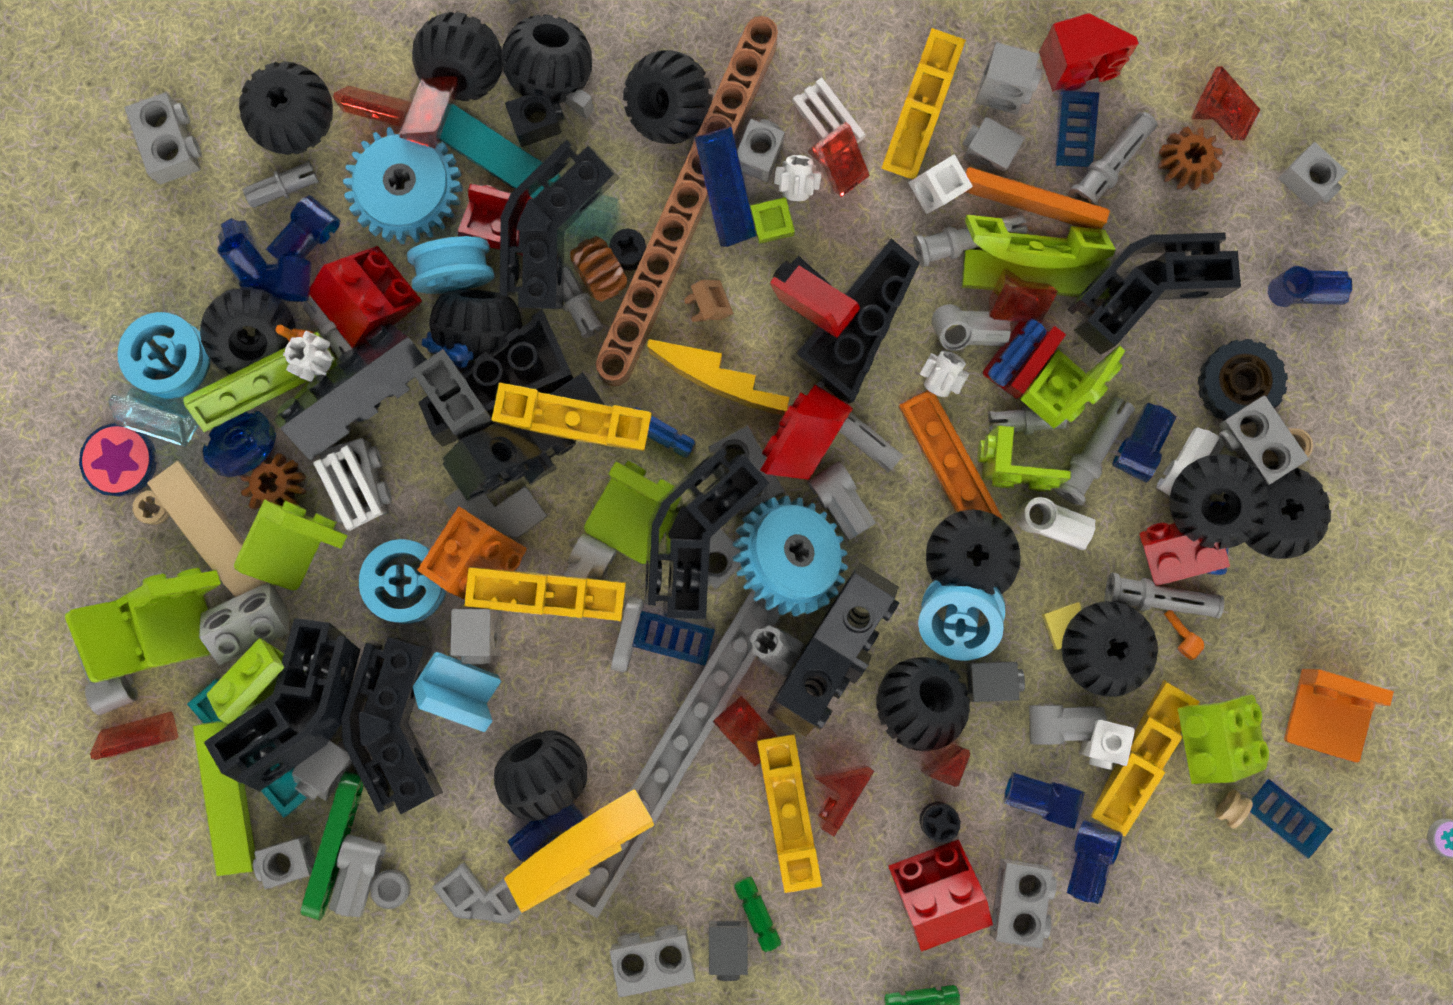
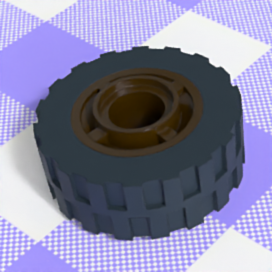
M1252 339L1234 340L1227 345H1222L1207 358V361L1200 369L1201 375L1198 377L1200 390L1198 392L1200 398L1202 397L1204 401L1203 405L1213 413L1214 417L1226 420L1264 395L1273 408H1276L1282 402L1281 398L1287 391L1286 381L1288 380V375L1285 373L1283 360L1278 358V353L1274 349H1269L1262 342H1253ZM1236 374H1241L1248 379V390H1242L1235 384ZM1244 418L1242 419L1240 425L1247 424L1253 421Z

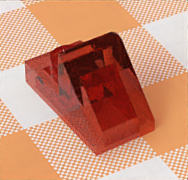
M1216 66L1191 118L1214 120L1232 140L1244 141L1261 109L1222 66Z
M844 122L808 150V153L824 167L833 190L840 197H843L870 176L851 126L847 122Z
M1004 268L989 298V316L994 320L1028 322L1034 319L1042 323L1058 290L1046 283L1024 281L1009 269Z
M742 695L713 720L719 730L754 767L761 762L757 740L778 737Z
M864 764L814 775L816 780L838 793L835 799L829 796L818 813V817L822 818L819 824L822 830L835 837L875 772L872 768Z

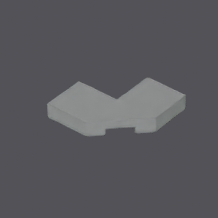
M526 486L496 507L486 494L467 501L459 488L443 499L453 514L458 506H460L489 526L512 538H520L548 517Z
M465 862L432 886L455 918H472L509 924L522 914L504 879L489 891H486Z

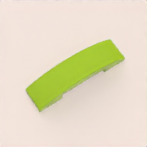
M966 215L965 218L971 238L980 248L1002 260L1036 268L1077 267L1114 256L1116 251L1104 229L1071 226L1067 238L1008 232L1002 218Z

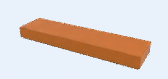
M969 167L965 172L973 186L965 191L966 193L1078 227L1102 229L1107 223L1110 210L975 168Z
M926 390L898 406L955 512L973 509L982 510L1002 519L1001 513L937 396Z

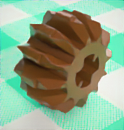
M1189 126L1182 128L1179 134L1171 133L1166 139L1167 144L1162 145L1159 149V155L1164 159L1158 163V169H1169V172L1164 177V182H1169L1175 177L1178 179L1176 183L1177 190L1183 189L1186 184L1189 185L1192 191L1197 190L1201 183L1208 185L1214 180L1213 173H1217L1223 164L1217 159L1223 154V148L1212 146L1216 141V135L1206 139L1204 137V127L1198 128L1193 134ZM1186 153L1190 154L1189 161L1186 159ZM1192 156H1193V157L1195 158V160H1196L1195 163H1191V162H1192V158H1191Z
M595 235L589 240L585 239L570 251V258L574 269L586 289L589 290L592 297L596 300L603 302L608 298L611 299L618 295L619 291L626 288L627 277L623 272V268L611 248L608 247L602 238Z
M277 453L273 459L267 454L260 461V465L257 464L250 469L253 472L251 476L246 474L240 476L242 481L249 483L248 487L241 490L242 496L252 497L248 506L256 510L261 507L264 499L283 506L285 501L299 506V502L293 496L295 493L305 495L306 489L297 486V483L306 479L304 473L296 472L299 464L295 460L286 462V456L281 453ZM271 478L276 479L275 484L278 486L276 491L270 490L272 486L269 480Z

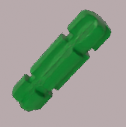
M750 876L737 881L734 884V889L739 900L743 899V909L754 933L759 935L757 940L762 951L769 952L781 945V939L776 928L772 929V919L761 895L757 896L756 892H758L753 878Z
M948 985L941 986V990L933 987L905 991V995H901L900 992L888 993L884 997L885 1005H960V994L957 986Z

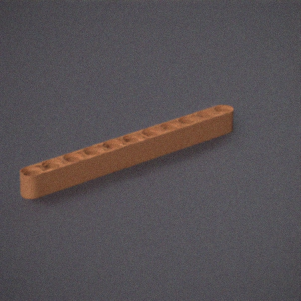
M754 17L746 25L596 360L597 372L602 381L609 386H621L630 378L776 52L778 30L775 22L769 17ZM763 34L769 37L770 40L760 44L753 41L752 38ZM749 66L756 72L751 76H742L738 73V70L741 67ZM734 98L739 100L741 105L736 109H729L723 103L727 99ZM717 130L727 135L720 142L712 141L708 136L711 132ZM699 163H708L713 168L711 172L705 175L697 174L693 170ZM686 195L694 196L698 200L697 204L691 208L682 207L678 202ZM670 228H678L683 232V236L677 241H669L664 237V233ZM655 261H664L669 265L667 271L663 274L657 275L649 271L650 265ZM643 293L650 294L654 298L653 303L647 308L637 307L634 304V300L638 295ZM632 326L639 330L637 338L633 341L625 342L619 338L621 330L625 327ZM617 359L622 361L624 367L618 375L611 376L604 372L605 365L610 360Z

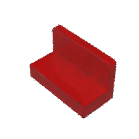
M801 266L795 269L785 283L776 277L770 281V285L779 301L836 338H838L860 309L855 300Z
M1027 316L1021 318L1010 333L1009 342H1006L1004 346L999 348L982 372L983 376L1015 399L1024 394L1067 335L1056 326L1049 332L1047 331L1039 343L1035 342L1033 344L1035 349L1017 371L1013 370L1011 372L1013 377L1005 386L998 385L988 376V371L996 362L1000 363L1002 361L999 357L1017 334L1022 335L1024 333L1021 329L1028 320H1031Z

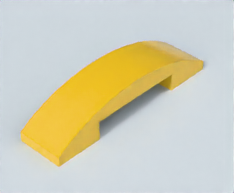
M499 382L491 420L557 437L644 451L652 412L540 393L536 389Z
M795 734L757 740L784 893L822 887Z

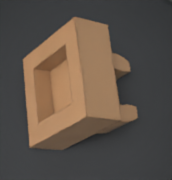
M701 280L691 285L693 294L688 295L684 299L685 304L697 303L700 312L691 317L692 322L722 320L734 314L720 280Z

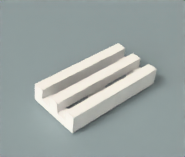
M822 77L816 81L814 86L807 87L804 93L793 97L792 103L835 159L864 139L865 133ZM818 92L823 95L853 135L851 138L818 97ZM807 100L812 102L843 143L839 147L805 102Z
M347 445L341 448V451L327 455V458L323 460L319 459L313 462L346 530L351 531L384 514L350 446ZM343 459H346L371 509L367 513H365L340 463ZM331 465L357 515L355 519L352 518L327 468Z

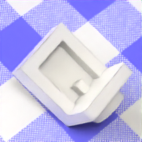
M1098 719L1095 721L1091 741L1082 740L1080 754L1090 757L1089 764L1109 770H1112L1113 763L1127 766L1135 731L1132 727Z

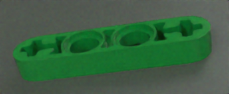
M346 770L339 781L300 912L302 916L321 921L327 911L340 869L337 867L339 852L344 839L351 832V828H348V826H353L364 789V784L357 773Z

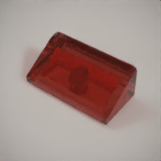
M446 76L422 78L420 80L399 138L436 148L456 95L457 77Z
M346 86L334 92L333 95L334 101L342 112L398 127L406 126L407 129L411 128L417 104L414 102L353 86Z
M167 712L101 730L91 750V759H106L177 740L179 736L173 713Z
M953 744L922 768L921 772L933 779L957 787L960 784L969 760L970 750Z

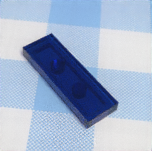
M724 127L694 137L720 247H729L757 236L732 127Z

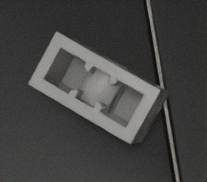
M451 609L450 656H461V664H491V656H501L502 611L492 609Z

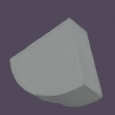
M577 89L575 93L571 92L565 96L566 101L564 103L585 119L594 111L591 96L583 90Z

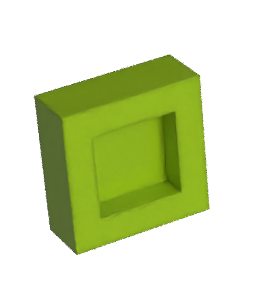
M786 197L750 205L759 244L794 236L795 231Z

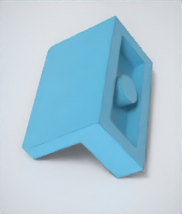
M436 652L413 685V691L418 709L486 732L493 721L487 702L501 683V680L497 674L471 664H461V661Z

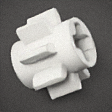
M792 155L787 157L786 161H783L782 167H776L774 184L779 185V191L782 192L783 197H786V199L804 201L809 198V195H813V190H819L821 172L816 171V165H814L813 160L809 157Z
M308 331L304 332L303 338L292 337L286 346L285 353H283L287 362L290 363L286 370L309 382H312L314 375L325 376L332 360H334V357L327 350L331 343Z
M944 350L940 352L938 357L933 353L930 354L920 375L927 377L924 382L926 389L937 396L947 397L951 391L959 394L969 373L963 371L966 363L960 356Z

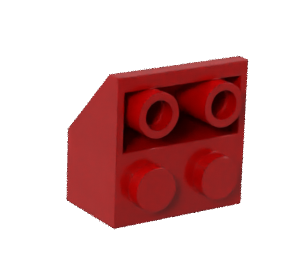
M1087 13L1054 23L1039 50V54L1052 92L1063 88L1065 92H1072L1082 88L1086 81L1098 78L1099 82H1105L1120 75V71L1130 60V56L1139 42L1136 36Z
M379 246L324 264L307 291L328 319L337 326L336 329L352 348L364 344L367 334L379 325L385 326L388 323L396 324L422 303V299Z
M814 385L807 395L800 392L793 405L789 406L779 422V429L770 438L761 454L767 459L760 471L767 475L809 480L853 408L817 385Z
M959 839L888 865L921 952L993 925L987 898Z

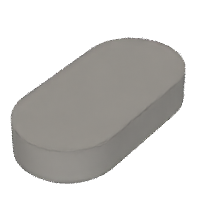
M631 596L628 599L613 655L611 670L624 673L628 669L643 613V599Z

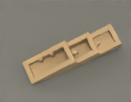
M179 459L147 482L193 547L212 570H217L219 579L235 597L268 583L241 574L235 570L234 563L244 543L243 538L227 521L228 517Z

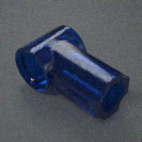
M311 195L304 197L296 204L290 214L291 221L265 249L291 272L296 269L317 244L327 242L332 237L329 233L332 232L334 234L341 223L335 214Z
M233 218L221 223V232L218 235L220 244L217 248V253L238 281L247 283L261 276L267 268V262L258 251L253 232L245 220L237 221Z
M282 256L277 259V264L247 267L244 273H240L239 286L262 289L276 298L286 301H308L312 262L300 257Z
M1293 266L1272 279L1268 285V296L1272 303L1280 307H1289L1294 304L1344 305L1349 302V297L1353 290L1352 278L1348 275L1347 271L1309 270L1303 266ZM1287 281H1290L1295 286V293L1289 290Z
M1145 404L1130 436L1126 437L1117 452L1121 454L1120 456L1115 455L1112 466L1147 483L1159 466L1162 458L1160 450L1177 416L1160 405Z
M1012 772L1004 792L1003 803L1026 812L1029 811L1042 815L1044 820L1075 829L1085 792L1053 781L1052 784Z
M572 803L555 815H550L542 820L530 821L510 838L507 843L517 858L525 862L533 854L586 817Z
M1087 820L1082 822L1075 841L1074 852L1077 853L1066 893L1084 902L1101 903L1110 866L1114 865L1119 854L1123 837L1122 832Z

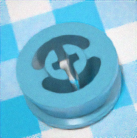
M460 236L432 240L413 247L407 252V260L410 264L414 265L416 276L411 281L413 290L426 294H443L448 291L466 290L487 284L494 278V270L487 266L485 257L490 251L488 241L478 237Z
M155 312L138 318L124 331L118 345V363L125 378L135 387L157 398L176 399L190 394L204 381L210 367V358L202 345L200 331L181 317L171 313ZM164 333H174V336L171 338L161 336ZM154 339L159 346L166 349L165 356L170 363L180 368L178 372L175 373L172 367L162 362L164 357L159 349L149 344L151 340ZM159 373L171 376L165 379L155 380V376Z
M397 539L379 545L366 557L359 574V590L364 603L370 611L387 621L411 624L428 618L440 607L445 598L446 590L426 576L421 575L417 569L404 564V575L411 578V584L404 586V597L409 599L415 598L423 588H426L423 598L412 607L395 609L387 604L382 596V591L385 589L391 596L403 599V589L396 586V580L403 577V567L397 564L393 565L382 576V571L387 563L403 555L415 556L423 562L430 551L429 548L412 540Z
M934 580L923 595L922 608L918 620L919 632L924 642L939 655L953 660H975L991 653L999 645L1004 630L1006 606L999 589L993 587L995 594L991 595L985 593L983 589L978 590L970 586H955L956 584L950 582L942 586L939 581ZM947 606L945 621H942L937 611ZM981 611L988 621L978 627L979 613Z

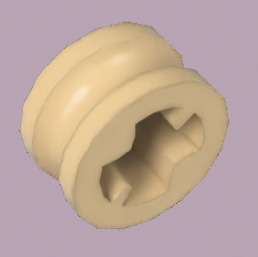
M153 491L140 493L133 502L132 510L134 516L138 521L145 524L158 525L164 523L170 516ZM152 498H155V504L160 506L158 514L152 513L153 517L149 518L150 512L144 510L146 502L152 503Z
M1235 789L1225 795L1215 812L1216 818L1221 821L1226 819L1227 825L1233 829L1242 824L1250 813L1253 804L1249 798L1241 799L1240 792Z

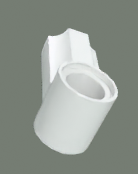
M1198 427L1193 429L1177 459L1173 460L1165 469L1163 474L1166 477L1164 479L1160 478L1156 488L1170 496L1175 479L1187 465L1199 458L1217 455L1221 452L1224 444L1220 437L1209 430H1203Z
M1038 497L1025 501L1016 511V521L1022 530L1029 533H1038L1080 550L1086 549L1095 531V519L1058 506L1048 498ZM1032 506H1037L1043 511L1044 518L1040 525H1036L1030 519L1029 513Z

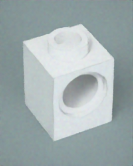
M955 154L908 182L926 214L945 205L973 187Z

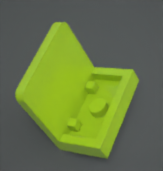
M1119 345L1085 373L1058 349L1045 363L1020 400L1053 429L1066 419L1072 422L1085 409L1086 402L1089 401L1091 404H1095L1106 393L1109 387L1105 382L1110 381L1122 368L1123 365L1119 361L1126 350Z
M997 426L985 436V440L979 441L977 461L983 463L982 479L992 480V487L1014 488V484L1025 483L1029 484L1028 490L1051 492V488H1060V484L1071 479V471L1011 465L1014 427Z
M627 460L625 465L615 461L608 473L611 479L588 517L584 530L587 534L636 562L646 564L648 522L658 501L674 485L663 479H660L657 484L644 477L647 471ZM681 497L670 505L660 526L659 544L664 537L663 534L667 531L676 509L683 504Z
M264 499L235 560L234 568L241 574L295 591L300 587L320 543L324 542L342 549L348 535L335 529L337 522L326 516L316 513L314 518L305 515L307 510L298 505L285 501L283 506Z
M192 568L178 573V577L167 578L166 574L153 575L143 579V585L126 596L148 666L155 668L211 655L199 638L201 613L208 610L204 595L221 584L217 570L201 572L200 568Z
M133 591L115 601L75 608L65 614L66 623L87 676L94 683L153 668L146 663L126 597Z
M259 637L206 694L218 719L229 725L238 717H241L273 695L278 674L284 669L282 664L284 653Z
M1243 695L1221 703L1190 705L1178 708L1191 784L1236 782L1267 768L1269 749L1266 742L1263 741L1260 725L1262 722V711L1256 703L1254 695Z

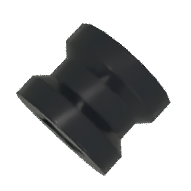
M626 228L619 230L612 236L609 248H611L623 270L633 271L638 268L646 250V243L641 233L634 229Z
M935 801L927 804L922 809L919 818L922 831L935 842L945 843L951 841L960 830L961 821L959 814L954 808L944 802Z

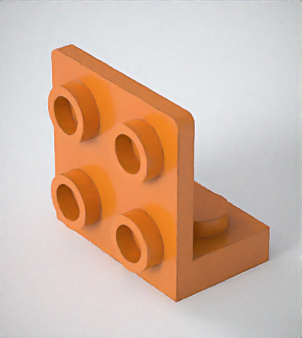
M458 506L417 571L447 592L465 600L469 567L515 571L520 565L527 548Z
M1302 669L1284 740L1287 743L1357 763L1361 759L1375 705L1390 706L1394 691L1320 669Z

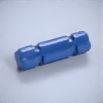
M1034 319L1028 320L1021 329L1024 333L1022 335L1017 334L999 357L1002 361L1000 363L996 362L988 371V376L998 385L1005 386L1013 377L1011 372L1013 370L1017 371L1035 349L1033 344L1035 342L1039 343L1046 335L1047 330Z
M430 331L427 332V338L422 339V346L427 348L428 352L435 355L444 349L453 363L460 368L467 367L468 361L473 360V352H468L467 346L461 345V343L454 344L452 349H447L446 345L441 347L434 343Z
M654 416L651 417L647 437L668 449L670 447L674 448L673 452L687 458L695 446L694 439L685 434L679 435L678 430Z

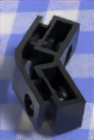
M566 139L508 198L501 215L500 296H516V292H518V308L563 309L565 230L620 178L590 146H587L578 155L576 153L578 148ZM572 158L575 164L552 185L548 180L557 176ZM542 185L544 189L534 199L530 198L526 203V200ZM517 230L519 231V246H516ZM517 253H523L522 287L516 286L520 270Z
M1226 232L1151 234L1133 242L1111 259L1067 309L1072 315L1078 311L1085 317L1074 331L1102 355L1114 348L1156 300L1223 298L1241 288L1238 251H1220V244L1226 240ZM1185 252H1191V255L1194 256H1186ZM1139 253H1164L1155 260H1150L1137 267L1135 266L1121 276L1116 272L1126 259ZM1109 288L1108 293L1110 295L1097 307L1094 302Z
M583 372L550 394L605 405ZM498 423L460 439L443 457L444 462L442 464L465 499L470 501L483 494L491 493L511 481H517L524 476L529 484L534 483L555 471L557 467L551 458L568 452L576 445L578 440Z
M716 448L663 496L654 509L648 522L644 602L647 605L656 606V601H663V615L667 618L706 619L710 538L770 484L744 454L737 455L728 462L724 457L727 452L723 448ZM721 466L724 473L703 492H700L697 486ZM688 490L693 496L676 509L665 533V537H667L666 553H658L659 529L668 509L675 500ZM661 560H669L668 593H660L662 584Z
M859 563L806 644L768 707L767 713L805 737L815 727L821 730L833 711L827 707L832 697L834 696L839 699L849 682L855 684L868 667L872 657L868 651L879 635L875 628L881 619L888 622L900 602L895 597L899 586ZM855 607H863L869 613H861Z
M294 618L282 660L284 669L278 674L273 695L204 741L221 774L260 792L326 746L341 725V717L348 699L361 649L331 623ZM342 667H345V671H344V674H343V676H342V675H341V670H342ZM279 764V766L275 769H270V767Z
M388 637L384 649H382L383 645L378 643L365 644L341 717L342 739L377 812L380 813L394 806L395 803L400 814H403L443 793L408 723L416 701L413 685L428 664L432 648L400 638ZM379 657L385 658L376 687L372 688L370 686L373 684L380 666ZM366 695H369V696H368V699H367V702H366V705H365V708H364V711H361V710H362V707H363V704H364V701H365V698H366ZM379 764H380V766H381V768H382V770H383V772H384V774H385V776H386V778H387V780H388V782H389V784H390V786H391V788H392V790H393V792H394V794L391 795V796L389 795V794H390V790H389V786H388V784H387L386 779L384 778V776H383V774L381 773V771H380L378 768L375 767V766H377V765H379Z

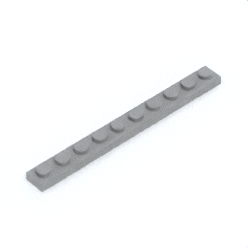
M753 589L631 790H636L654 824L756 657L752 653L753 646L750 641L756 628L763 629L768 625L774 627L780 617L778 605L767 610L765 609V599L761 598L758 601L753 599L756 593ZM652 827L621 844L622 850L588 869L590 875L574 883L565 899L598 918Z

